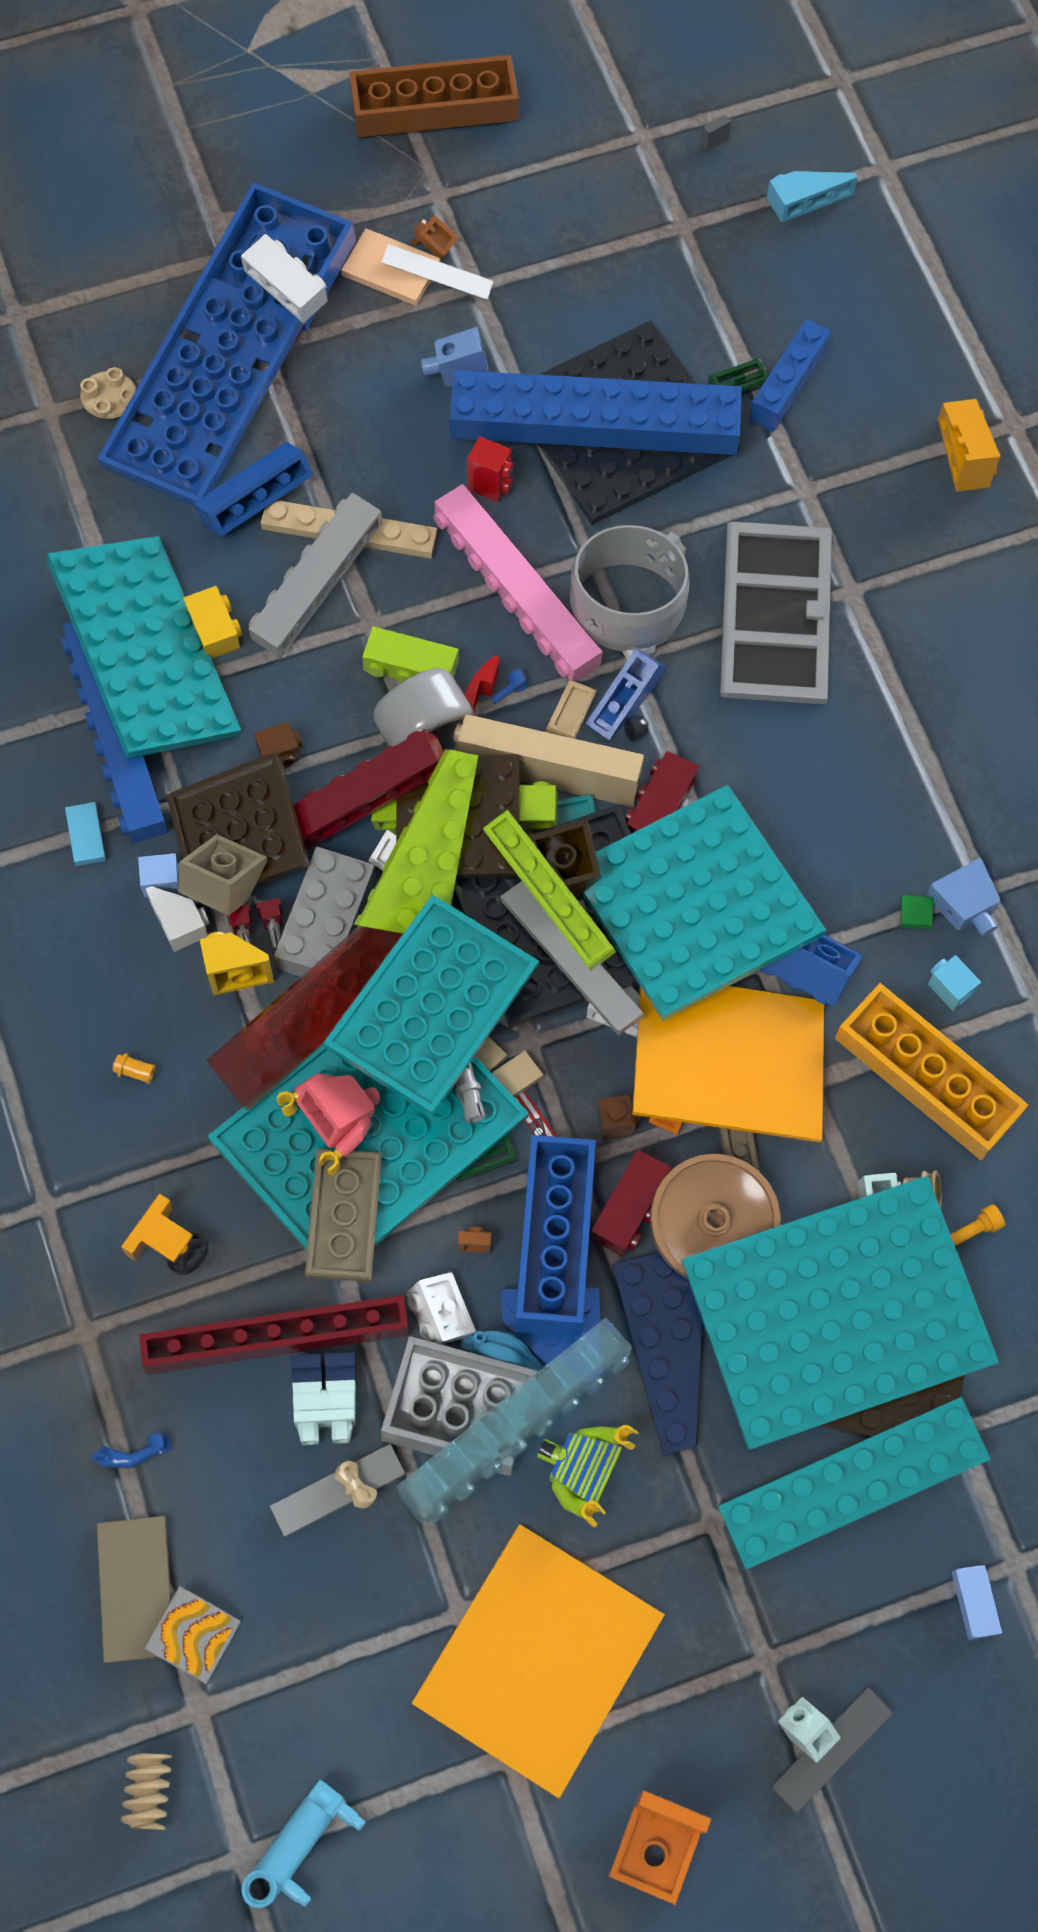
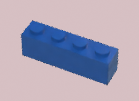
M805 319L752 401L749 421L773 433L775 432L827 351L831 330Z
M285 442L193 504L204 526L217 536L222 537L314 474L304 452Z

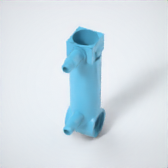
M319 1780L308 1797L303 1799L254 1869L244 1879L242 1895L248 1905L254 1908L268 1907L277 1900L278 1895L282 1891L294 1902H298L303 1907H306L311 1897L305 1893L304 1889L290 1879L336 1816L357 1830H361L364 1826L365 1821L359 1817L357 1812L345 1804V1798L322 1780ZM259 1878L266 1879L270 1885V1893L263 1900L256 1899L251 1891L253 1883Z

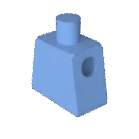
M478 327L436 340L434 343L436 356L421 359L424 375L441 373L445 386H452L454 370L489 372Z
M981 858L930 885L926 896L933 897V905L957 930L961 931L974 924L981 936L984 937L997 929L998 926L990 915L996 911L1000 898Z

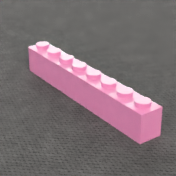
M464 484L436 500L433 517L441 530L446 529L456 549L464 551L468 556L471 567L475 571L479 570L485 577V582L492 592L497 591L501 596L509 613L514 612L520 619L519 622L522 629L527 634L534 636L540 651L545 656L549 655L554 661L558 673L562 677L566 676L569 680L577 682L600 667L602 662L601 649Z

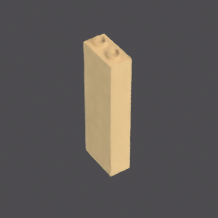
M468 714L465 715L463 724H457L453 739L456 742L455 751L478 756L519 754L521 782L529 784L539 781L549 782L551 785H556L557 790L581 796L592 794L594 799L634 808L641 779L643 754Z

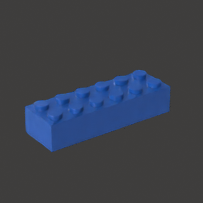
M531 1135L515 1332L582 1336L596 1140Z

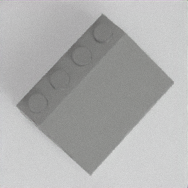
M409 1336L381 1429V1439L383 1442L511 1476L538 1371Z

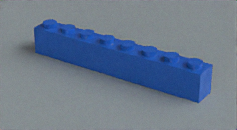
M72 622L64 624L63 628L66 636L60 638L65 654L72 653L74 661L69 662L73 679L80 678L82 684L81 687L77 688L81 704H88L90 712L85 713L90 731L96 729L98 738L93 739L98 757L105 756L107 764H103L101 767L106 783L113 781L115 790L109 792L114 808L121 807L123 813L122 817H118L123 835H130L132 844L167 834L166 825L144 757L126 758Z

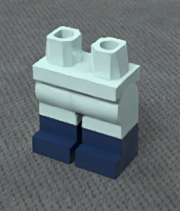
M355 1352L325 1354L326 1389H323L321 1354L290 1355L294 1423L296 1429H298L301 1444H319V1428L332 1427L333 1443H350L352 1426H356Z

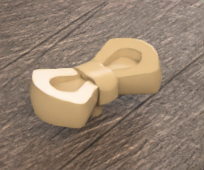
M345 1461L338 1465L334 1478L345 1486L346 1495L351 1494L354 1506L358 1508L371 1506L376 1499L377 1490L364 1485L359 1479L358 1464L352 1461Z

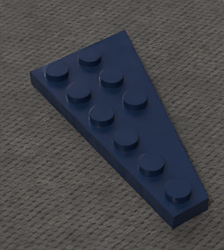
M660 1253L612 1264L614 1278L662 1456L695 1449L702 1319L688 1279L670 1267Z

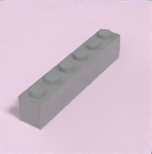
M353 492L346 500L342 499L339 502L331 521H326L321 526L315 542L305 547L301 554V560L296 567H291L286 572L283 579L284 583L281 587L270 593L265 608L261 613L257 612L250 620L249 632L254 642L281 659L383 523L381 510Z

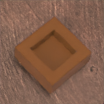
M468 1227L465 1231L458 1232V1252L490 1253L491 1233H486L485 1229Z

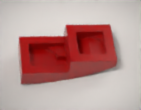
M493 656L475 674L464 693L472 707V716H474L480 694L492 697L500 671V657Z

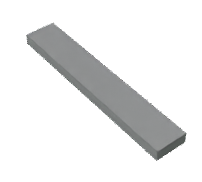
M522 881L501 895V902L618 1036L643 1018L644 1013L601 964L592 971L588 969Z

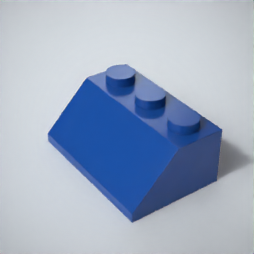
M824 935L760 969V971L785 980V983L793 989L804 990L813 995V998L822 1004L835 1006L862 960L863 955Z

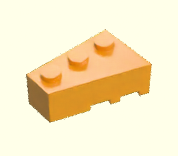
M977 399L943 403L938 422L956 492L989 488L993 476L997 474V465L1001 456L986 423L983 410L980 409Z

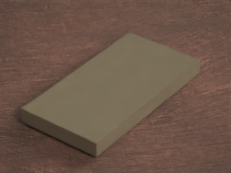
M317 1149L305 1278L371 1282L382 1153L352 1151L347 1157L343 1155L339 1160V1171L334 1175H328L327 1171L335 1161L328 1160L321 1167L319 1159L324 1152H334L335 1150Z
M159 1516L97 1523L104 1663L159 1658L144 1648L171 1602L166 1517Z

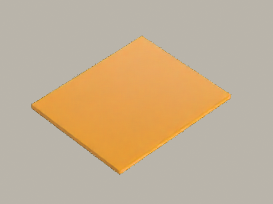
M728 986L662 1021L640 987L639 1009L644 1014L643 1018L638 1021L632 1115L814 1142L822 1141L824 1004L810 998Z
M519 1524L411 1704L555 1797L560 1798L665 1614Z

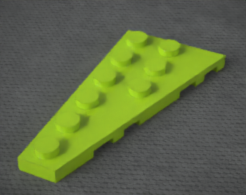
M445 749L428 781L429 786L423 798L417 802L411 821L407 827H404L382 869L383 874L377 886L371 890L367 898L369 901L362 914L358 915L354 925L404 933L432 894L451 906L478 755Z

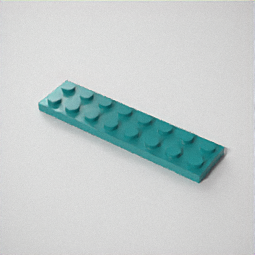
M962 1397L717 1507L743 1566L747 1570L991 1460Z

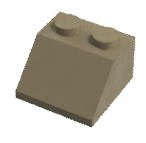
M216 834L179 862L178 892L229 916L248 901L267 863V857Z

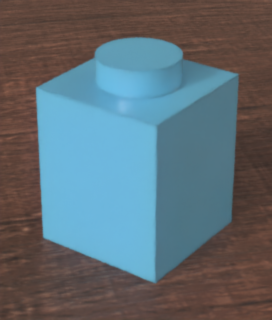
M955 955L948 962L942 959L931 969L932 976L928 983L932 990L954 1011L976 993L981 981Z

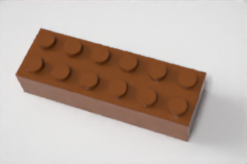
M511 55L349 71L357 137L518 121L519 98Z

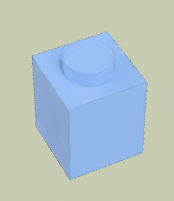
M175 853L138 857L140 886L144 897H148L146 888L151 886L174 894H181L178 892L179 864Z

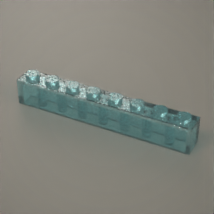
M605 1317L397 1486V1495L422 1526L428 1521L432 1523L437 1522L448 1512L447 1506L456 1498L459 1502L464 1500L475 1490L473 1485L482 1477L488 1480L495 1475L502 1467L499 1464L509 1455L511 1458H515L528 1446L526 1441L536 1434L540 1437L553 1426L552 1420L560 1413L564 1416L568 1415L579 1405L578 1399L586 1392L592 1395L605 1383L604 1377L612 1371L614 1374L622 1371L630 1363L628 1358L630 1357L632 1346Z

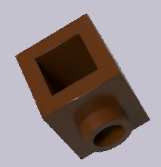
M289 722L254 733L256 746L261 757L276 751L281 756L284 768L290 767L300 760L299 748H302L303 744L298 731L292 732Z
M629 1094L598 1100L596 1112L602 1141L634 1136L636 1123L640 1122V1116L632 1115L633 1104H631Z

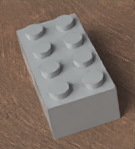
M316 846L310 866L307 869L274 954L277 970L334 988L336 987L358 929V925H354L358 915H361L366 907L367 898L376 881L375 864Z

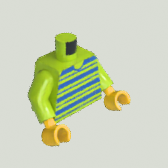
M622 1425L619 1428L600 1426L579 1429L575 1434L569 1433L563 1447L545 1439L537 1455L538 1458L554 1465L549 1480L552 1482V1491L563 1508L584 1518L592 1527L598 1525L592 1518V1515L596 1512H602L604 1515L606 1513L598 1504V1501L621 1452L622 1447L618 1445L621 1444L630 1450L636 1446L627 1441V1437L632 1433L639 1434V1432L629 1425Z

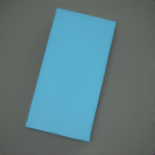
M91 802L65 807L75 866L106 861L96 803Z

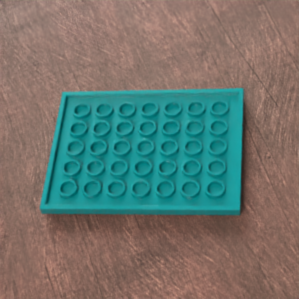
M322 1043L210 1133L208 1140L307 1251L316 1150H336L335 1146L332 1148L327 1146L299 1106L295 1114L284 1116L281 1109L290 1102L279 1106L277 1097L283 1091L294 1093L297 1086L318 1073L333 1076L350 1075L354 1077L362 1089L376 1088L380 1095V1102L374 1106L375 1111L370 1119L371 1127L363 1141L353 1150L382 1153L375 1247L529 1117V1113L478 1058L472 1059L471 1065L476 1082L480 1083L481 1091L479 1094L486 1118L476 1123H466L461 1100L456 1096V1083L433 1116H430L324 1048Z
M928 1175L681 1260L748 1450L999 1363Z

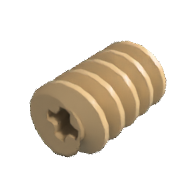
M139 1753L127 1757V1762L136 1766V1769L126 1772L125 1776L135 1781V1784L124 1787V1792L132 1795L133 1799L124 1801L122 1806L131 1810L132 1813L122 1816L121 1822L130 1825V1828L165 1830V1827L156 1823V1820L166 1817L167 1812L157 1808V1805L168 1801V1797L160 1794L159 1790L170 1786V1783L161 1779L160 1775L171 1772L170 1767L162 1764V1760L171 1758V1755Z

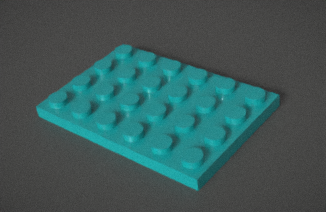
M432 894L323 1043L324 1048L430 1116H433L539 965V961Z

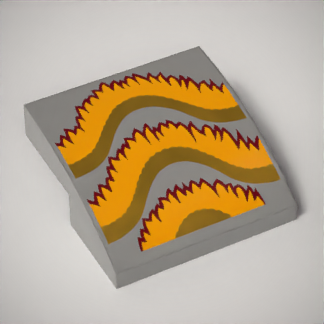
M179 1586L144 1649L201 1682L208 1684L241 1621Z

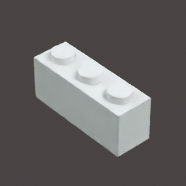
M265 234L241 255L244 271L302 323L307 321L328 302L324 281L315 274L313 276L310 274L299 258L295 257L293 259L278 240L273 241Z

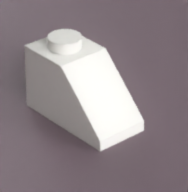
M152 886L146 888L149 901L174 952L206 938L207 931L205 926L210 923L202 907L197 909L192 899Z

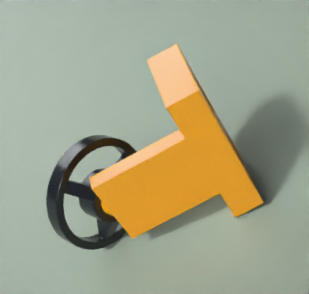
M159 1194L121 1248L125 1255L136 1261L148 1245L167 1258V1265L175 1274H190L204 1262L208 1254V1242L201 1234L189 1233L167 1217L174 1208L169 1199ZM191 1239H201L189 1242ZM202 1246L198 1258L187 1267L188 1261L194 1257L196 1250ZM177 1258L179 1260L180 1269H175L173 1265Z

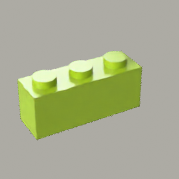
M374 626L362 656L363 671L375 677L386 676L393 678L400 683L418 673L433 668L445 669L454 678L459 663L458 648Z

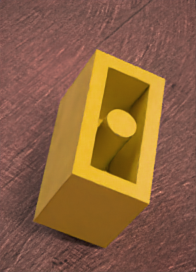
M217 586L183 597L185 607L191 616L195 631L200 637L205 654H209L212 659L240 649L238 637L242 636L241 628L237 619L231 620L229 612L232 609L226 595H220Z

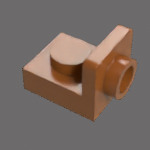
M434 214L428 222L423 218L414 228L413 232L416 236L410 243L415 246L420 241L441 260L459 239V236Z

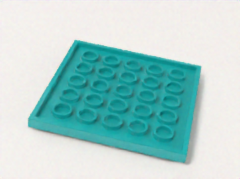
M728 785L597 851L596 854L602 878L582 894L662 1021L821 938L826 933V929Z

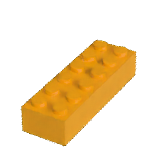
M881 983L874 988L841 1024L836 1034L835 1040L981 1161L1028 1107L1025 1101Z

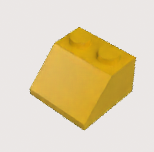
M214 932L207 935L206 938L200 939L205 968L213 996L274 982L268 954L233 933Z

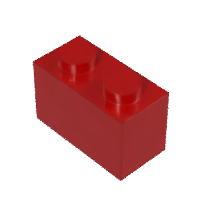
M479 436L467 458V489L499 503L502 495H507L513 484L511 473L514 463L511 462V449Z

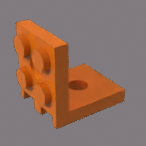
M640 1792L608 1877L676 1905L701 1834L707 1833L711 1818L649 1792ZM653 1844L660 1846L664 1851V1860L657 1867L647 1864L644 1858L646 1848Z

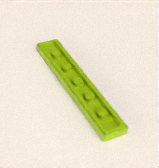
M508 810L482 828L590 971L616 953L613 946Z

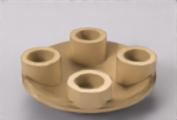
M112 367L105 372H100L84 379L80 385V399L83 407L90 414L99 418L113 419L121 417L137 388L134 382L123 374L121 369Z

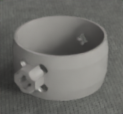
M622 525L602 530L583 544L572 567L569 598L573 617L595 643L612 650L626 652V650H640L654 645L658 646L672 636L685 614L690 585L688 566L684 557L686 547L681 543L680 537L672 532L665 534L647 527ZM648 554L653 556L655 561L651 559ZM614 565H635L647 568L662 576L673 587L677 595L669 603L653 611L624 613L599 604L585 591L582 583L590 575L603 568Z

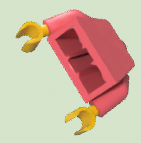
M318 1073L297 1086L294 1093L289 1091L281 1092L277 1097V1103L279 1106L290 1102L281 1109L284 1116H292L296 1113L299 1106L329 1148L335 1146L336 1150L334 1152H324L319 1159L321 1167L328 1160L335 1161L327 1171L328 1175H334L340 1169L339 1160L343 1155L347 1157L363 1141L371 1127L370 1119L375 1111L374 1106L380 1102V1095L374 1087L362 1089L354 1077L350 1075L333 1076Z

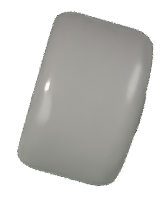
M433 668L410 677L388 692L375 706L373 719L389 746L403 742L412 732L425 729L438 738L442 747L454 738L457 724L462 725L465 715H473L470 703L453 676L445 669Z

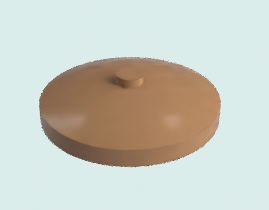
M723 1154L699 1155L677 1165L658 1186L650 1209L651 1233L659 1253L670 1267L686 1278L687 1276L681 1262L683 1258L780 1226L781 1223L776 1195L764 1176L745 1161Z

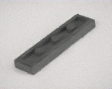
M867 1687L832 1723L841 1737L840 1740L817 1763L804 1752L771 1788L795 1814L798 1813L881 1727L893 1712Z

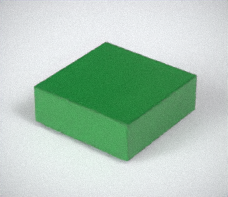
M902 895L900 899V927L931 930L933 926V897Z

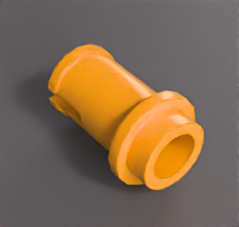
M128 1053L124 1055L118 1054L113 1065V1072L117 1073V1076L120 1078L124 1075L150 1084L155 1072V1065L130 1058Z

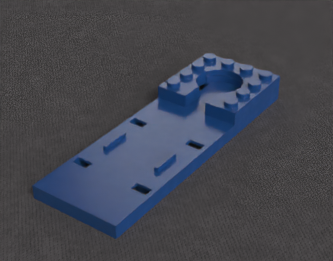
M253 182L98 456L97 460L100 467L195 507L194 502L213 491L300 330L307 331L317 313L315 312L307 321L302 323L244 271L241 255L266 234L273 241L278 240L281 242L293 259L297 257L302 261L304 256H308L309 261L306 269L313 276L316 274L324 281L327 295L356 242L353 222ZM184 329L200 335L196 344L180 337ZM256 360L269 364L265 372L253 368ZM139 413L153 419L150 427L134 422L135 415ZM210 443L222 448L218 457L206 452Z

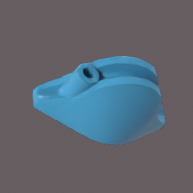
M502 1330L477 1331L473 1336L463 1338L459 1347L462 1351L538 1371L536 1378H540L543 1371V1366L531 1353L527 1345L518 1336Z

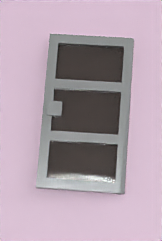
M729 522L727 524L721 697L826 705L828 699L832 528Z

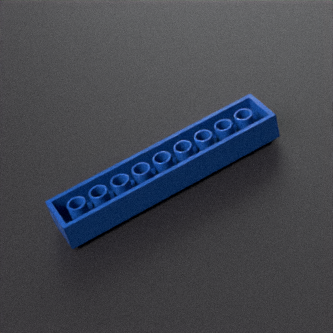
M454 370L450 410V438L478 440L479 436L490 441L737 455L740 439L741 386Z

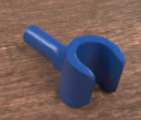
M522 669L514 670L508 675L511 684L490 698L494 704L512 692H522L527 688L526 677Z

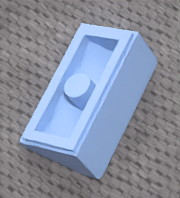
M985 1565L960 1568L952 1571L968 1641L1002 1634Z

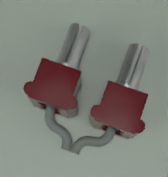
M256 896L249 897L247 903L243 904L231 915H226L234 935L241 939L245 938L246 942L251 944L249 935L253 933L251 927L253 917L250 905L253 901L257 904L258 916L260 920H263L264 929L270 933L272 947L274 950L277 949L274 931H276L279 944L281 939L280 927H283L281 919L283 909L280 899L259 901L256 899Z

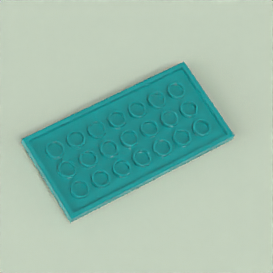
M159 536L48 553L47 563L127 759L239 737L241 728L209 654H205L200 637L195 631L191 616L184 604L183 597L185 596Z

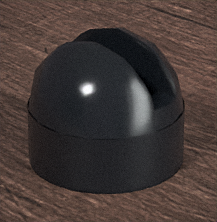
M642 716L625 718L624 730L630 741L641 739L647 735L649 723L646 718Z

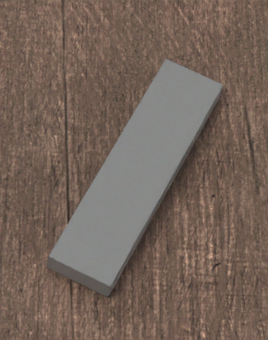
M391 1444L356 1461L359 1479L364 1485L376 1490L405 1476V1472ZM335 1473L270 1506L285 1538L353 1503L351 1494H345V1486L334 1478Z

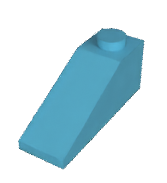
M793 171L785 175H778L769 181L767 200L781 223L854 195L858 176L856 173Z

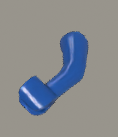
M154 1433L147 1438L149 1445L137 1452L125 1453L103 1446L91 1455V1459L97 1461L103 1467L134 1468L153 1456L168 1452L171 1448V1443L166 1433Z

